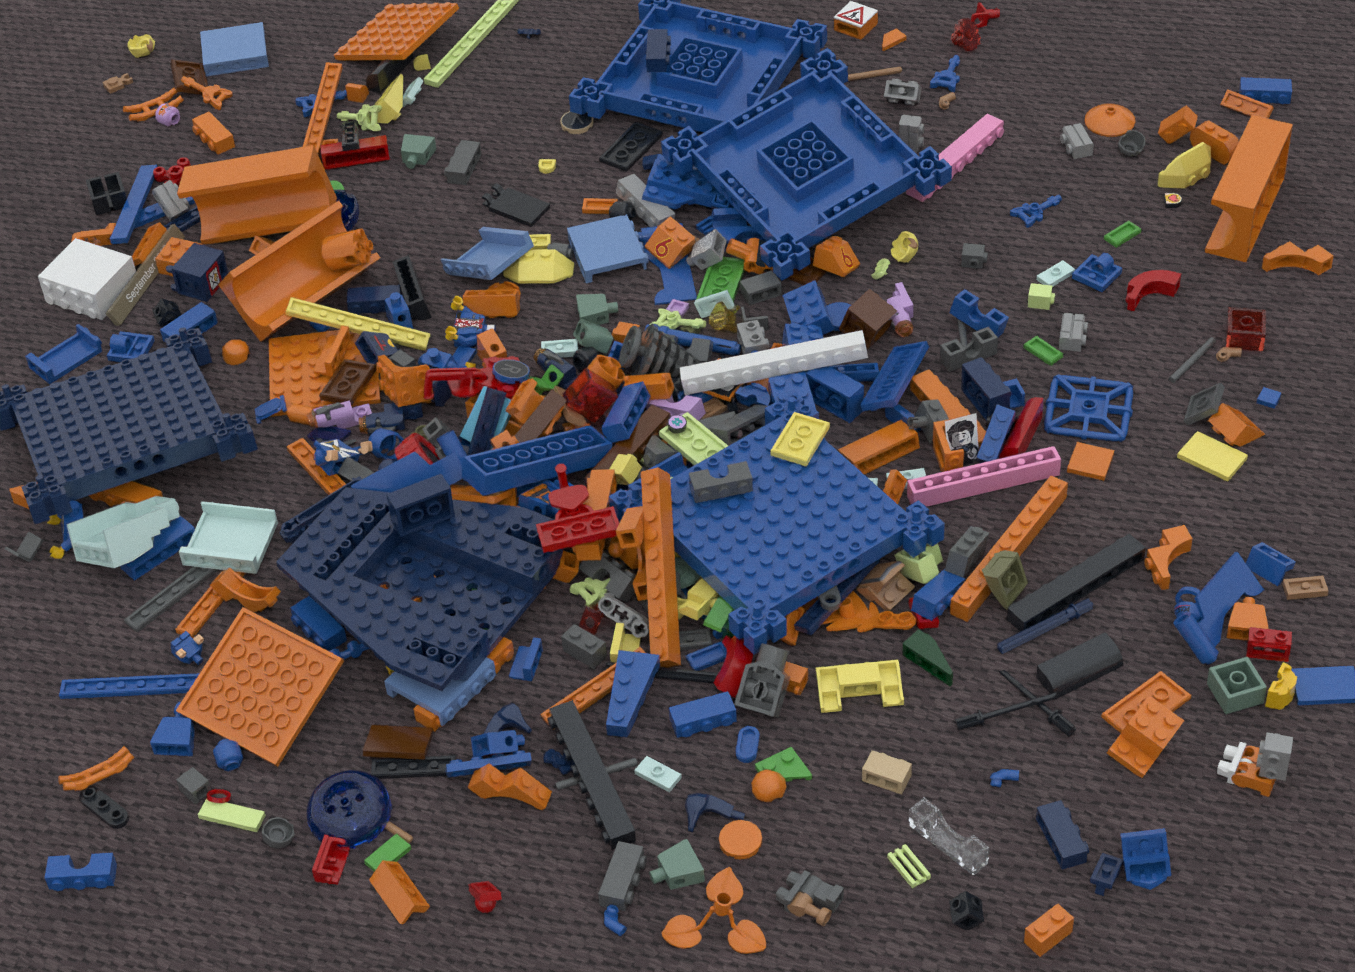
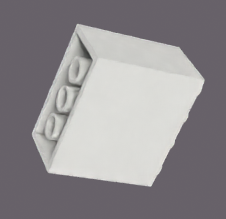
M75 238L45 268L38 278L47 303L61 306L63 309L73 310L78 314L88 315L93 319L103 320L106 317L105 313L136 273L132 256Z

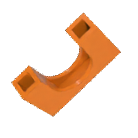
M643 506L626 509L617 527L616 534L621 549L636 547L638 572L633 581V587L638 601L648 600Z

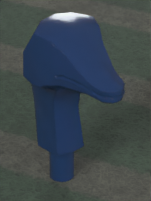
M510 703L495 713L484 734L500 732L506 727L517 728L530 734L532 729L526 723L519 707L514 703Z
M688 794L685 800L688 831L690 832L694 831L699 817L705 812H714L729 820L730 818L743 820L745 817V813L733 810V805L709 794Z

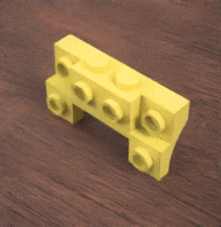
M701 576L696 581L697 583L688 591L687 599L677 597L678 619H681L684 615L698 620L702 615L707 616L717 598L720 597Z
M898 660L816 668L821 713L842 711L841 698L881 694L883 707L904 705Z

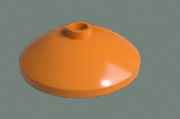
M1111 103L1101 104L1093 107L1086 113L1085 125L1095 134L1116 137L1124 135L1128 130L1134 128L1135 116L1124 106Z

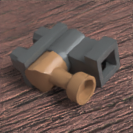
M804 870L802 875L791 871L786 879V884L791 886L792 889L788 890L781 886L776 892V900L784 905L785 911L791 912L798 917L804 914L816 918V923L823 927L844 899L843 887L837 884L835 886L827 884L817 876L810 875V872Z

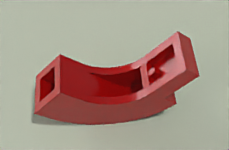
M1152 270L1135 276L1128 283L1127 310L1135 311L1140 300L1148 294L1160 293L1174 297L1180 287L1181 274L1168 270Z
M726 635L722 641L727 649L726 659L713 683L717 689L722 692L728 691L730 696L735 698L739 690L745 665L751 664L753 653L744 645V639L741 638L739 640L735 635L733 638Z

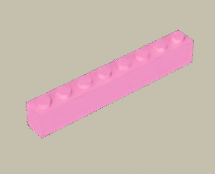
M986 114L939 154V160L944 158L952 166V178L957 172H961L966 164L971 163L978 154L981 155L986 147L991 146L997 138L1002 137L1004 133L1003 120ZM935 185V191L937 189H941L943 186L940 187L938 185ZM913 186L906 191V194L923 202L927 198H931L935 191L923 197Z
M1053 446L907 480V497L910 504L919 500L927 507L1047 479L1050 476H1059L1061 458Z

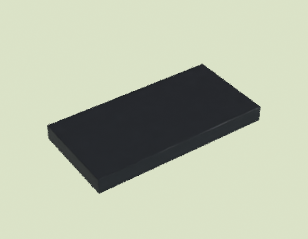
M634 122L599 157V162L627 172L661 138L663 131Z

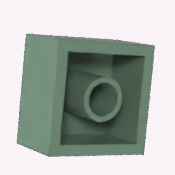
M1248 657L1209 668L1207 685L1225 714L1264 703L1267 686Z

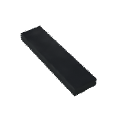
M358 121L342 123L343 151L360 149Z
M456 755L429 756L424 760L404 758L372 759L371 780L447 776L446 764L456 760Z

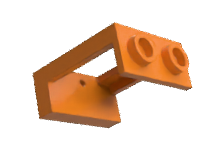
M948 420L933 422V450L941 472L963 468L964 450L951 451L946 439L945 421Z

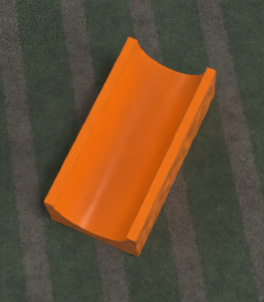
M1251 115L1212 197L1211 205L1223 209V212L1207 243L1205 253L1247 262L1285 178L1293 124Z
M314 145L184 167L177 191L179 199L192 197L197 205L201 220L200 241L202 244H214L251 238L256 235L263 236L293 231L336 203L337 196Z
M337 201L230 271L218 284L259 341H264L296 319V317L286 315L291 297L318 304L366 272L381 258L376 252L370 255V262L367 264L335 271L327 266L321 254L324 238L329 235L347 232L341 218L343 206L340 201Z

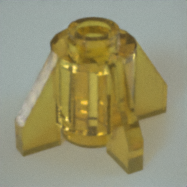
M723 301L718 302L709 317L711 327L715 330L725 329L737 333L735 313L740 309L739 305L734 306L733 309H727Z

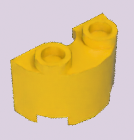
M1282 663L1277 674L1278 681H1273L1268 690L1265 707L1281 710L1293 700L1297 676L1292 672L1290 665Z

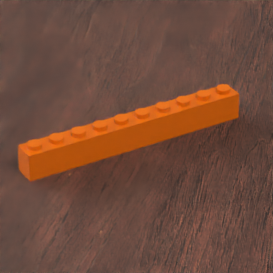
M654 468L641 472L650 654L660 655V667L670 668L681 665L671 482L669 473L660 468Z
M1050 476L951 598V615L966 622L971 619L992 592L986 582L982 569L994 557V554L1000 551L1018 552L1019 557L1067 498V482L1054 476Z

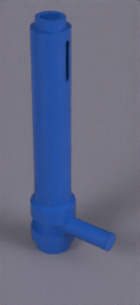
M654 324L658 327L659 331L677 336L678 345L690 347L692 338H700L714 342L712 352L735 356L739 355L741 351V344L735 341L674 330L663 325L659 327L658 324Z

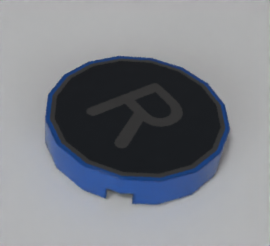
M500 360L494 363L492 374L495 375V378L507 384H515V381L522 383L528 380L530 373L529 367L526 364L516 360Z

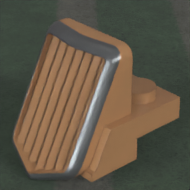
M901 561L877 564L858 584L857 590L868 601L872 602L874 600L885 611H891L915 586L900 573L905 565Z

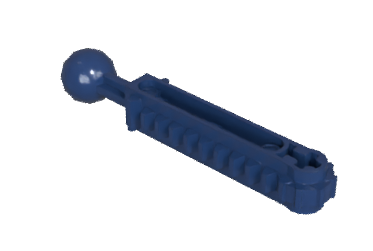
M391 458L383 460L379 464L378 470L397 460ZM360 476L352 478L351 482L292 519L284 522L279 533L285 543H294L346 487L352 488L351 485L362 480Z

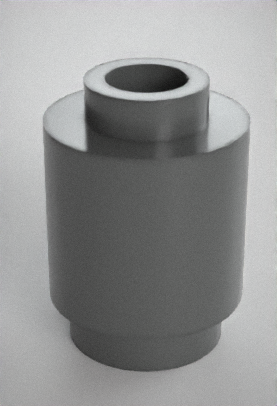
M553 242L547 246L548 250L555 249L568 259L573 257L574 251L570 244Z

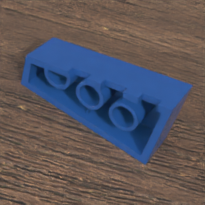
M618 651L606 722L607 735L628 737L640 707L645 701V696L653 683L655 674L660 668V655Z

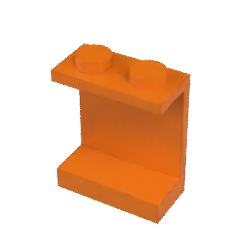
M533 378L521 383L505 410L522 426L544 399L534 390L537 382ZM564 406L540 434V438L551 434L553 425L560 419Z

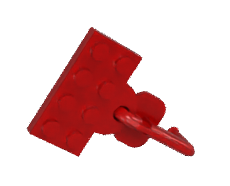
M513 356L507 358L490 357L483 358V368L481 369L474 367L429 369L425 373L423 398L429 400L434 397L432 393L433 381L447 380L452 394L457 397H475L481 392L483 386L506 392V397L512 400L521 385L520 381H515V384L503 383L495 378V375L492 374L494 363L500 360H520L518 357Z
M558 464L555 467L560 489L554 490L548 495L550 505L560 510L555 515V520L536 524L543 553L617 536L616 530L619 521L614 507L594 511L590 506L583 504L589 498L587 487L584 485L569 487L566 476L567 467L564 464Z

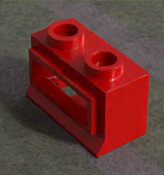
M1250 627L1246 657L1288 662L1292 632ZM1253 647H1262L1264 648V651L1253 649ZM1272 649H1279L1285 651L1284 653L1272 652Z

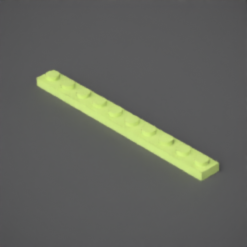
M497 0L424 78V84L438 88L519 0Z

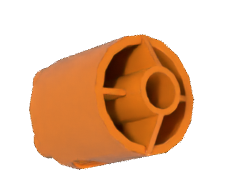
M362 228L329 235L322 242V258L327 266L334 271L367 264L370 262L373 243L371 240H368Z
M597 355L572 386L578 392V399L581 402H588L595 408L600 409V405L604 404L605 400L610 398L623 383L625 374L621 369V364L616 359Z

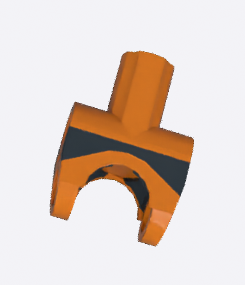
M733 238L730 239L726 253L743 259L745 271L759 275L766 273L763 271L765 269L773 270V267L769 268L761 260L760 245L765 243V241L758 238H750L747 244Z

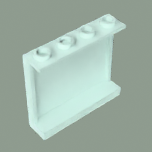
M201 502L203 513L187 547L181 546L179 550L182 565L226 570L230 567L236 572L257 574L278 524L275 510Z

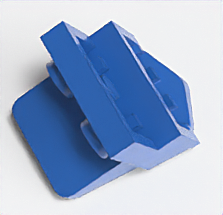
M1165 828L1120 834L1126 881H1130L1135 886L1152 890L1165 882L1168 876H1171Z

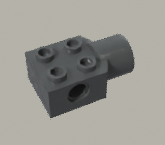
M761 643L756 662L745 665L734 705L773 717H779L790 677L784 672L789 651Z

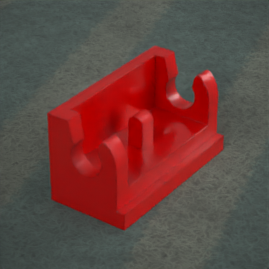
M324 835L312 868L315 882L338 885L350 851V847L344 846L346 840Z

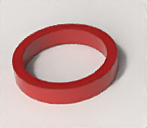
M214 789L207 792L206 798L210 802L225 803L231 799V793L223 789ZM213 794H225L227 797H225V798H214V797H211V795H213Z

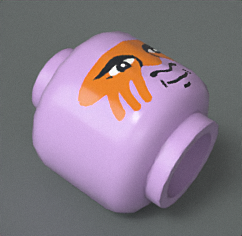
M162 104L156 110V120L165 126L175 125L180 120L179 110L169 104Z

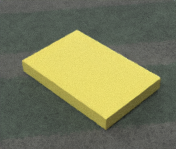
M794 412L772 447L771 456L807 467L829 430L830 423Z
M1197 431L1178 452L1177 458L1225 481H1229L1247 460L1248 455Z

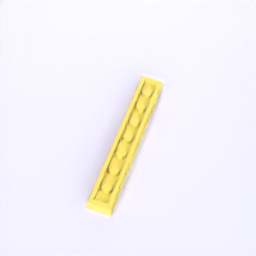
M292 297L286 310V315L338 329L341 326H349V331L361 334L363 331L386 333L393 343L418 350H426L430 338V333Z

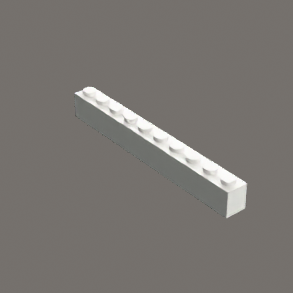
M863 330L685 366L680 368L684 394L689 395L868 358Z

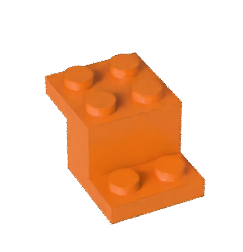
M1149 695L1109 748L1107 754L1135 775L1143 778L1184 720Z

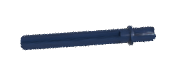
M1087 598L1075 605L1070 604L1069 608L997 643V649L1001 654H1004L1074 618L1078 619L1080 615L1093 609V602H1090V599Z

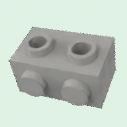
M900 79L887 80L884 97L889 99L888 102L891 103L905 101L904 104L914 106V103H919L922 87L915 81L905 83Z
M758 320L737 324V338L739 344H741L743 355L749 354L754 350L759 352L769 349V341L767 338H764V328L760 327Z
M1266 733L1265 741H1260L1259 753L1261 754H1258L1256 767H1260L1259 776L1286 781L1293 737Z

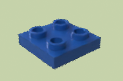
M1102 253L1099 257L1091 254L1072 273V279L1103 292L1122 273V267L1115 265L1112 256L1108 253Z
M121 331L119 335L113 334L110 338V350L107 354L108 361L121 362L126 359L136 358L141 354H148L155 341L154 336Z

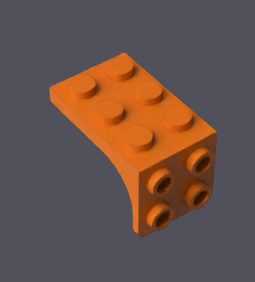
M385 355L378 356L376 368L381 377V380H379L380 390H383L385 395L398 407L432 400L423 398L425 373L430 369L427 364L414 367H399Z

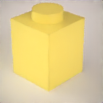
M618 454L610 469H615L617 483L623 485L633 483L642 468L637 462V458L631 454Z

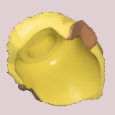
M148 34L143 36L134 35L133 39H129L127 47L135 57L139 58L147 56L153 51L155 41Z
M908 231L901 232L899 237L892 242V257L898 262L908 263L918 250L916 236Z

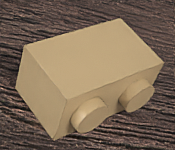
M873 750L862 768V781L899 794L903 793L912 775L911 763Z

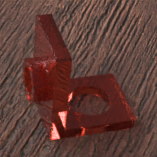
M599 603L586 605L579 624L580 628L592 635L597 633L602 617H607L600 611ZM589 616L594 619V626L592 628L586 625V619Z

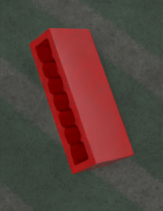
M386 135L359 139L360 149L343 151L342 142L320 145L324 169L390 160Z
M1031 398L1025 403L999 455V459L1026 452L1042 420L1044 398Z

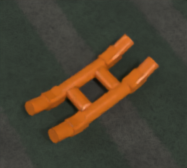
M173 87L169 92L142 104L123 106V112L137 113L129 115L130 121L148 120V118L155 116L157 108L150 110L149 107L165 104L178 92ZM179 96L167 104L177 108L184 99Z
M123 746L108 760L80 773L59 776L58 782L63 784L64 791H81L111 775L124 771L135 757Z

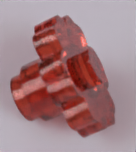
M963 18L955 25V31L951 35V40L954 45H958L961 48L964 47L966 51H972L977 49L981 37L978 34L979 30L975 22H971L969 18Z

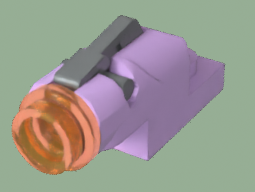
M900 282L895 284L893 297L887 299V303L897 310L891 324L892 329L901 337H907L913 332V324L910 320L913 317V303L903 283Z
M349 400L311 410V413H307L310 428L336 425L337 429L341 430L366 423V415L372 414L369 403L352 408Z

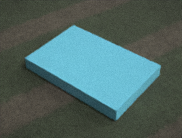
M483 386L460 434V437L469 442L472 440L487 386ZM507 397L504 400L494 437L504 431L511 417L505 411L511 401Z

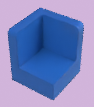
M1013 379L1003 382L1011 391L1010 409L1024 406L1025 392L1019 381Z

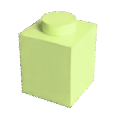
M1031 283L1028 307L1049 310L1050 304H1054L1055 293H1052V286Z

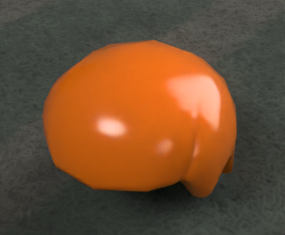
M239 339L228 341L222 348L223 360L230 365H239L245 362L248 354H250L247 343Z
M772 770L760 771L755 775L751 783L752 793L756 799L764 802H772L777 798H782L786 790L785 778L780 773Z

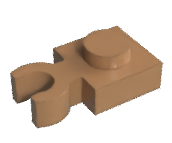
M126 73L121 78L117 76L112 77L102 83L111 94L125 88L124 85L133 83V79Z

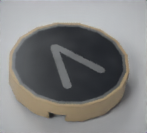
M569 111L561 117V127L564 131L566 130L571 134L585 133L590 127L592 128L593 117L588 116L587 112L581 115Z

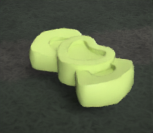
M881 259L877 263L875 272L871 275L873 279L878 280L887 275L886 269L890 264L888 259Z

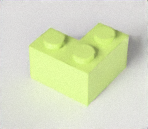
M927 543L926 551L914 558L904 549L895 554L896 561H901L905 565L900 573L923 584H927L939 574L937 565L943 562L938 543L932 547Z

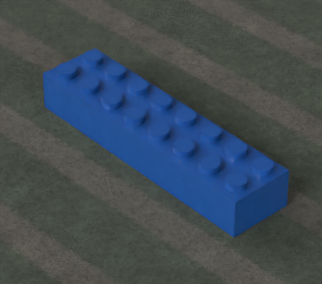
M589 425L465 456L461 477L482 496L557 477L555 467L558 464L566 465V474L595 467L611 450L612 443Z

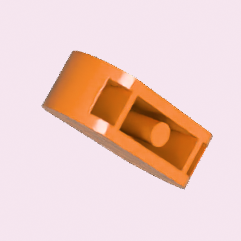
M1211 121L1203 122L1190 133V141L1193 147L1201 142L1211 146V158L1223 165L1230 161L1239 143L1238 138L1234 134Z

